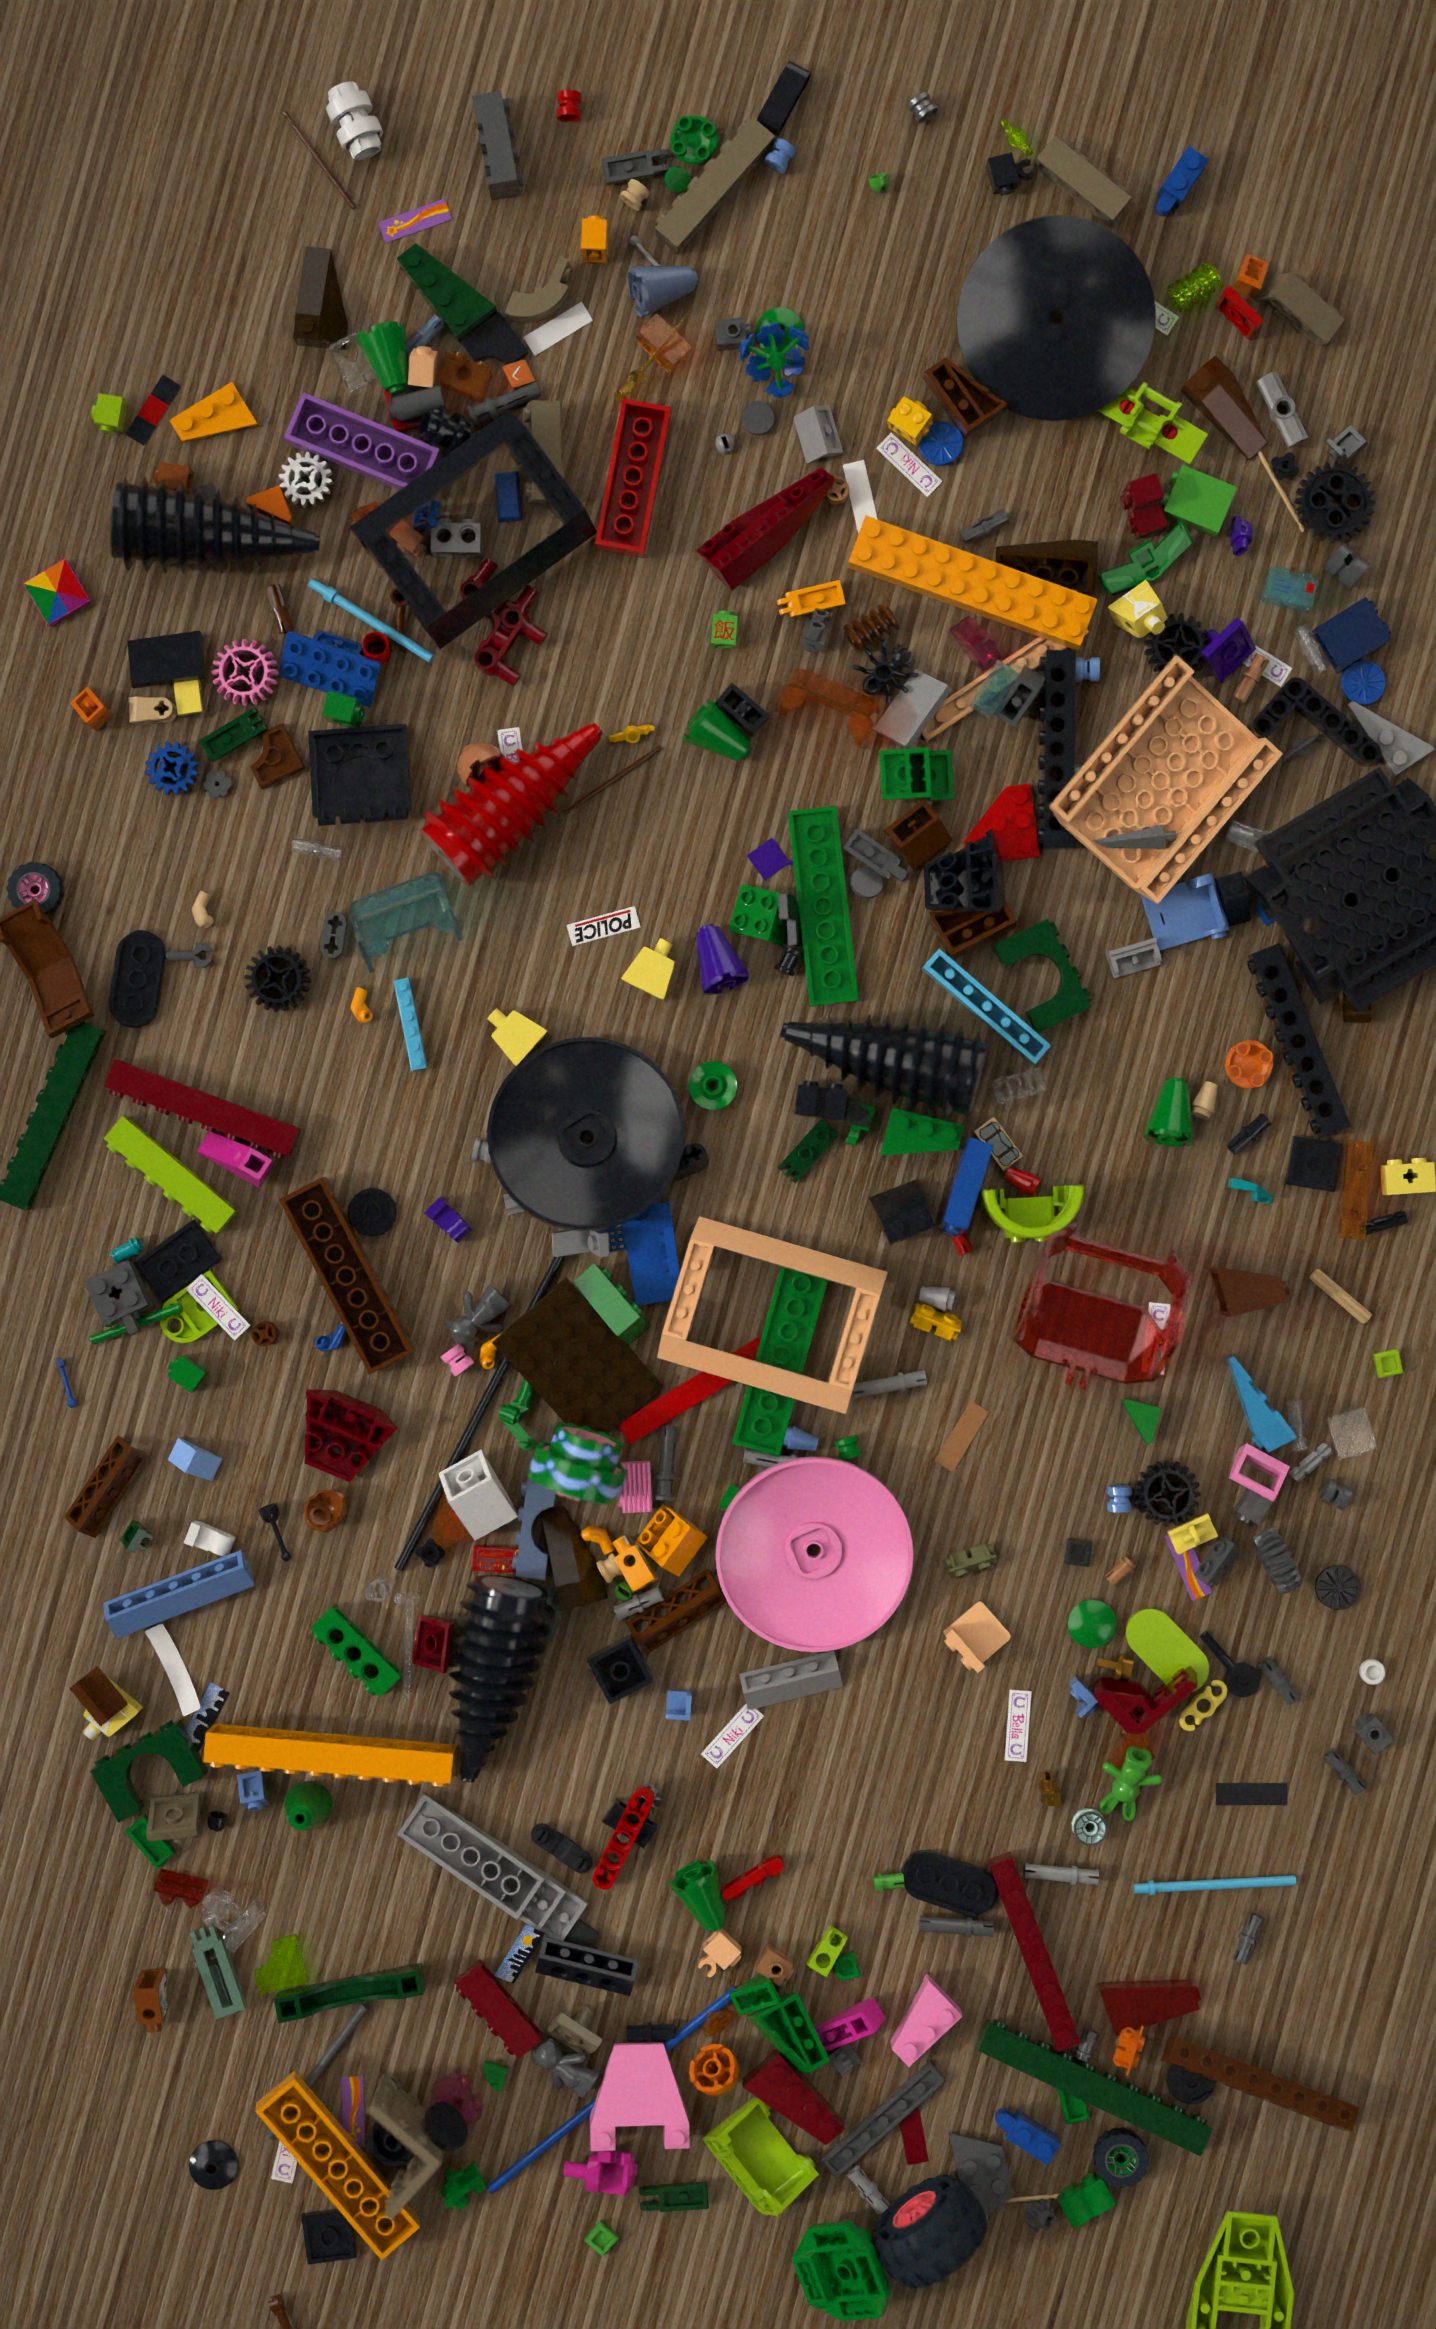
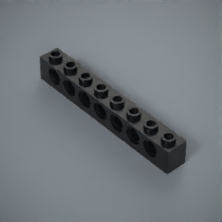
M1046 650L1044 657L1040 656L1039 671H1043L1045 680L1039 690V696H1043V706H1039V721H1043V730H1039L1038 744L1043 745V755L1038 757V770H1042V780H1038V795H1042V804H1038V819H1042V829H1038L1037 841L1038 844H1042V850H1071L1074 848V836L1063 826L1058 831L1052 830L1049 826L1050 819L1056 818L1049 807L1051 804L1049 797L1052 793L1060 794L1074 777L1076 650ZM1055 670L1060 671L1063 675V681L1054 682L1051 679V672ZM1051 696H1060L1063 700V705L1061 707L1053 706L1050 701ZM1052 720H1059L1063 725L1062 731H1053L1050 727V722ZM1053 744L1061 746L1062 755L1058 757L1053 756L1050 752V746ZM1051 769L1061 771L1062 779L1060 781L1051 779Z
M1278 943L1248 955V969L1252 975L1255 974L1258 981L1256 989L1261 998L1264 997L1267 1004L1264 1007L1266 1015L1275 1024L1276 1029L1273 1030L1278 1043L1282 1042L1285 1052L1282 1055L1286 1065H1291L1294 1075H1291L1295 1088H1300L1303 1097L1300 1098L1302 1107L1305 1112L1309 1111L1312 1120L1309 1121L1312 1132L1314 1135L1318 1134V1137L1321 1138L1351 1127L1280 944ZM1268 966L1275 970L1276 975L1273 980L1267 979L1264 974ZM1276 989L1284 993V1000L1281 1003L1275 1001L1273 997ZM1285 1012H1289L1293 1016V1023L1290 1026L1284 1024L1282 1020ZM1294 1035H1298L1302 1039V1045L1299 1049L1295 1048L1291 1043ZM1303 1058H1308L1311 1061L1309 1071H1304L1300 1066ZM1313 1080L1320 1084V1091L1317 1094H1313L1309 1088ZM1322 1103L1329 1107V1113L1326 1117H1322L1318 1111Z

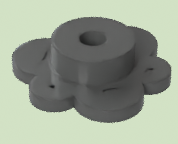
M210 771L206 775L207 781L203 784L204 788L208 790L209 796L217 798L219 795L226 796L228 794L227 789L231 788L232 780L226 777L224 771H219L218 773Z

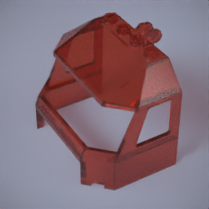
M1077 1221L1068 1225L1066 1229L1060 1232L1056 1231L1048 1235L1022 1298L1013 1341L1033 1358L1068 1367L1065 1379L1066 1385L1071 1386V1383H1073L1075 1370L1082 1371L1083 1374L1079 1382V1388L1083 1390L1087 1387L1090 1374L1124 1384L1156 1381L1181 1342L1193 1280L1189 1270L1184 1269L1179 1262V1256L1175 1250L1171 1251L1166 1261L1074 1236L1072 1233L1076 1228ZM1064 1250H1070L1159 1276L1173 1296L1169 1316L1163 1330L1159 1328L1153 1317L1144 1307L1054 1281L1043 1285L1049 1257Z

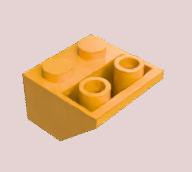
M663 1503L635 1543L662 1568L679 1577L708 1537L694 1524Z

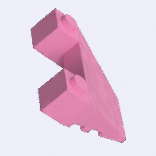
M614 2043L601 2086H599L594 2107L590 2113L591 2151L615 2150V2127L663 2125L665 2149L689 2148L688 2113L664 2043Z

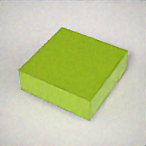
M1397 1348L1373 1354L1378 1378L1404 1373Z

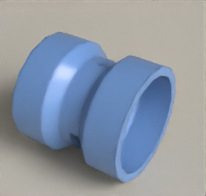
M777 138L773 144L772 152L767 153L764 162L775 172L784 174L788 168L789 160L794 159L797 150L789 142Z
M1076 657L1075 682H1081L1083 679H1087L1090 682H1099V657H1091L1089 660Z
M1123 1485L1107 1486V1494L1110 1496V1501L1107 1503V1511L1132 1512V1504L1129 1502V1497L1132 1495V1487Z

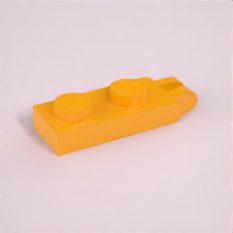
M840 580L785 593L786 598L777 600L778 606L788 604L787 608L779 610L780 615L790 614L791 618L814 613L815 608L828 610L846 604Z

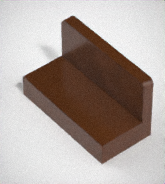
M95 1667L69 1688L100 1727L127 1705V1701L99 1667Z

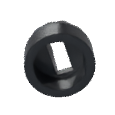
M221 1811L209 1812L207 1819L208 1827L215 1832L222 1831L227 1824L228 1815Z

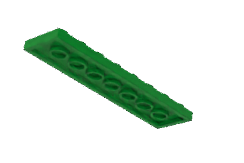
M827 806L787 811L809 1005L811 1007L859 1001L837 807Z
M780 1267L756 1353V1362L802 1375L828 1280ZM748 1385L732 1444L779 1457L795 1399Z

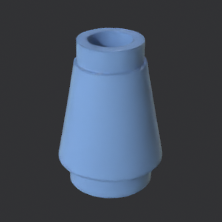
M793 1425L787 1427L783 1446L786 1449L816 1450L818 1437Z

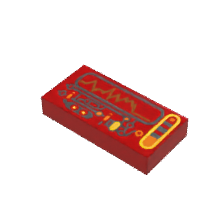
M474 1545L472 1571L516 1573V1570H512L513 1555H518L519 1548Z

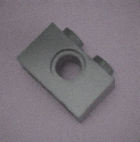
M1024 665L999 702L994 715L1015 727L1039 692L1045 678Z

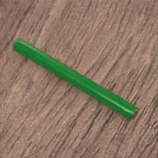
M179 1302L138 1318L137 1321L139 1326L143 1327L183 1312V1307ZM118 1325L91 1335L90 1340L95 1345L128 1331L125 1325Z

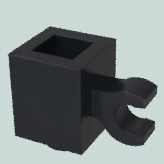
M1012 152L988 158L986 169L993 195L1000 193L1003 196L1013 193L1014 189H1017L1019 178L1023 181L1031 180L1034 172L1025 173L1023 171L1024 167L1030 166V159H1024L1015 164Z

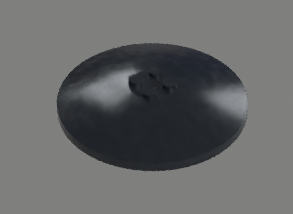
M1061 215L1045 216L1020 223L993 240L972 265L964 281L957 310V334L960 349L975 381L989 389V392L997 398L1008 403L1006 409L1028 418L1046 421L1069 420L1091 414L1122 394L1134 381L1148 357L1156 323V305L1150 279L1140 259L1130 246L1118 235L1098 223L1083 218ZM1055 310L1061 311L1064 315V320L1059 325L1052 324L1049 318L1051 312Z
M578 1037L554 1042L540 1048L522 1060L509 1073L498 1089L491 1106L487 1125V1142L491 1163L496 1176L504 1190L520 1208L541 1222L554 1227L573 1231H598L613 1228L633 1220L651 1208L669 1188L680 1166L685 1143V1126L682 1108L675 1089L666 1075L652 1060L634 1048L617 1041L596 1037ZM583 1133H592L594 1135L593 1142L590 1144L582 1143L580 1138Z

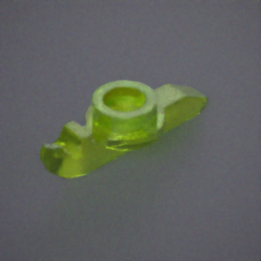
M1002 119L1001 122L1004 130L1009 133V143L1013 147H1020L1029 157L1034 154L1025 143V132L1019 128L1014 129L1008 121Z

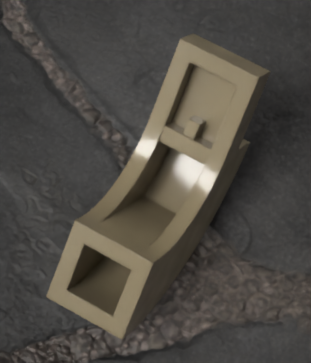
M559 256L549 282L540 291L524 294L513 290L504 312L506 320L516 323H533L544 320L554 314L564 304L570 293L569 286L563 284V282L567 283L572 272V269L569 268V259Z

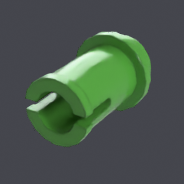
M902 1872L887 1875L877 1873V1876H873L874 1890L880 1891V1893H883V1890L904 1888Z

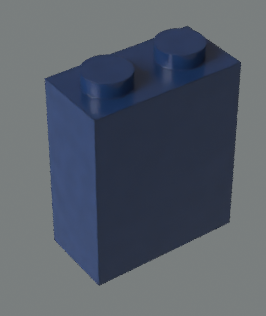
M1367 597L1311 631L1336 673L1392 639L1389 626L1386 622H1381L1377 615L1378 609L1373 601H1369Z

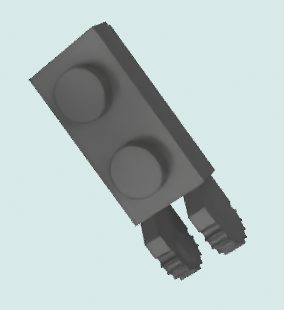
M644 150L603 158L602 164L606 185L629 182L630 179L640 180L666 174L673 165L653 166L652 160L657 161L669 158L671 156L670 150Z

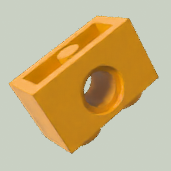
M595 215L589 216L588 219L582 218L581 252L583 263L608 264L609 232L607 219Z

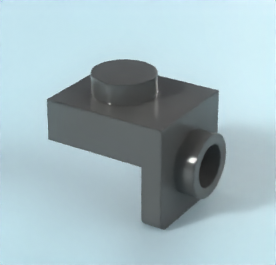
M1351 425L1334 440L1330 437L1326 440L1329 447L1327 450L1328 454L1335 461L1340 459L1344 464L1348 463L1368 445L1367 441Z

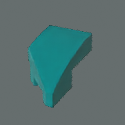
M1229 1178L1228 1188L1252 1191L1250 1201L1272 1204V1195L1265 1189L1248 1181Z

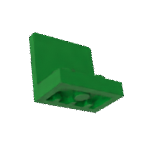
M741 885L728 930L732 933L762 939L783 947L787 934V920L779 918L778 896L782 893Z

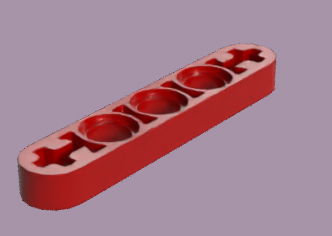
M640 1786L634 1791L593 1874L592 1880L597 1888L607 1890L614 1884L654 1803L655 1794L649 1787ZM644 1795L646 1797V1800L640 1808L637 1806V1804L640 1800V1797ZM632 1813L637 1815L639 1823H631L627 1819V1815ZM620 1833L628 1835L630 1842L622 1843L617 1835ZM616 1853L620 1857V1861L616 1863L610 1861L608 1854ZM607 1868L610 1870V1872L605 1881L601 1878L605 1869Z

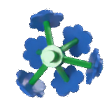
M772 323L769 326H762L761 332L756 336L757 341L763 342V346L769 347L771 345L772 351L769 354L752 347L754 343L753 333L750 334L748 339L744 338L742 340L739 352L743 362L750 352L757 354L756 357H749V364L745 368L746 373L752 376L755 382L760 381V379L762 381L768 380L770 377L769 370L771 368L775 369L777 382H771L770 386L766 388V393L782 398L792 393L791 390L794 389V384L789 383L786 379L782 380L780 368L784 369V373L787 376L792 374L800 375L802 373V365L805 364V358L801 356L799 348L793 347L797 344L808 351L810 349L808 345L809 338L802 329H794L791 326L788 333L793 341L781 352L777 350L776 346L782 343V337L785 336V332L778 323Z

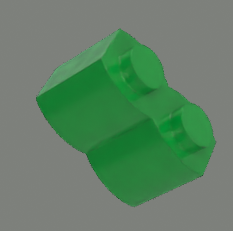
M1094 2173L1085 2175L1081 2179V2183L1076 2186L1068 2185L1064 2187L1057 2196L1058 2202L1073 2228L1086 2223L1094 2216L1116 2205L1103 2178L1098 2173L1095 2175Z

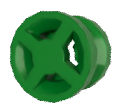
M851 1435L834 1441L835 1446L839 1449V1460L862 1455V1450L857 1444L859 1440L858 1435Z

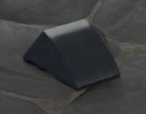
M992 829L985 832L986 836L974 843L972 840L967 842L966 847L956 853L949 852L924 866L925 907L927 910L998 912L1005 906L1003 862Z

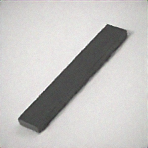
M929 2060L821 2157L823 2164L836 2178H839L947 2081L944 2075Z

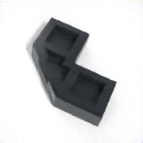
M779 894V918L787 920L788 944L790 946H803L799 908L795 896Z

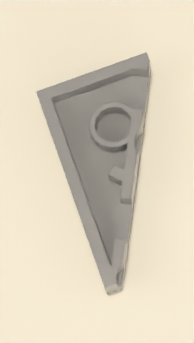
M1352 701L1346 705L1362 731L1381 747L1382 754L1380 758L1393 777L1434 750L1433 746L1356 702Z

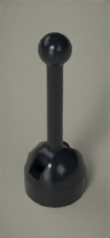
M277 1503L266 1505L258 1509L260 1517L266 1523H271L282 1551L281 1558L283 1561H289L291 1554L286 1551L276 1524L280 1515Z

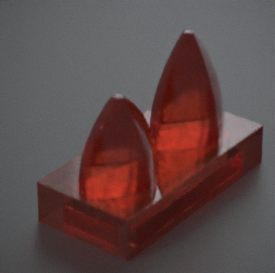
M161 1869L155 1882L154 1891L158 1892L159 1898L165 1907L171 1904L176 1897H181L190 1909L202 1902L209 1880Z

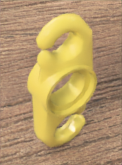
M1213 1680L1211 1682L1212 1686H1219L1221 1688L1220 1695L1214 1696L1212 1688L1207 1686L1205 1691L1196 1695L1181 1712L1179 1724L1184 1730L1194 1731L1196 1729L1195 1725L1186 1724V1716H1194L1195 1724L1199 1725L1202 1719L1211 1716L1215 1709L1225 1700L1228 1688L1223 1681ZM1201 1699H1207L1210 1702V1708L1206 1712L1197 1710V1703Z

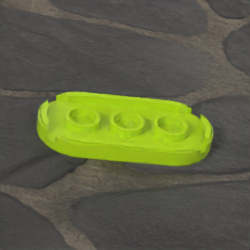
M1154 1608L1140 1609L1129 1618L1126 1625L1127 1643L1166 1685L1173 1680L1172 1676L1179 1669L1183 1668L1185 1670L1189 1666L1197 1673V1688L1192 1692L1204 1685L1209 1675L1207 1657L1163 1611Z

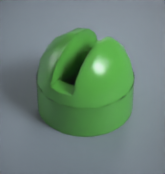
M878 173L868 177L870 187L874 192L880 193L881 189L883 192L887 190L889 186L887 173Z
M620 1581L615 1586L614 1593L619 1600L627 1601L632 1598L634 1592L627 1581ZM621 1587L630 1593L629 1596L624 1595L618 1589Z

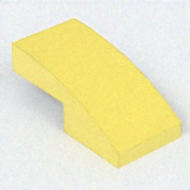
M200 679L174 683L176 707L179 716L204 713L200 692L202 690Z

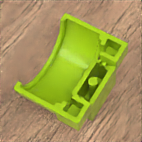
M1051 1186V1196L1004 1198V1189L979 1190L978 1207L979 1210H985V1214H988L991 1220L1004 1230V1237L1011 1238V1242H1025V1237L1035 1238V1241H1050V1236H1056V1233L1066 1227L1076 1216L1082 1203L1084 1186ZM1054 1206H1058V1211H1060L1056 1217L1054 1214Z

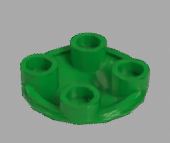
M702 116L680 117L670 135V146L673 154L680 161L690 165H698L708 161L718 147V133L715 124Z
M1093 1599L1080 1601L1069 1614L1067 1623L1068 1632L1073 1640L1082 1647L1087 1648L1102 1647L1108 1643L1115 1634L1117 1625L1115 1614L1111 1608L1102 1601Z

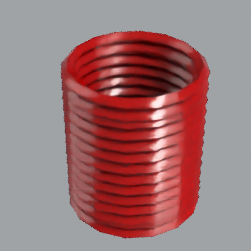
M372 631L364 637L362 641L364 656L380 661L381 665L385 664L391 655L387 636L381 632ZM374 642H380L386 646L385 651L379 655L370 654L367 648Z

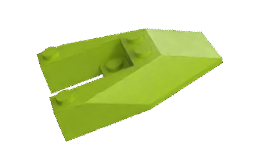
M1227 2210L1195 2280L1185 2329H1216L1218 2310L1260 2314L1259 2329H1290L1294 2291L1276 2215Z

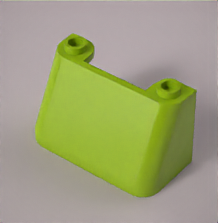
M753 2097L703 2137V2140L752 2205L764 2215L778 2216L819 2174L815 2170L816 2165L813 2160L807 2155L804 2157L797 2155L768 2117L771 2115L769 2111L771 2107L759 2098Z

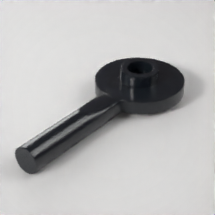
M1204 1631L1199 1637L1228 1670L1225 1676L1228 1690L1238 1697H1248L1254 1694L1260 1684L1258 1671L1248 1663L1240 1662L1235 1664L1208 1631Z

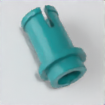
M132 1237L129 1238L127 1243L110 1251L113 1260L118 1265L135 1254L139 1256L141 1251L144 1250L141 1241L137 1237L134 1239Z

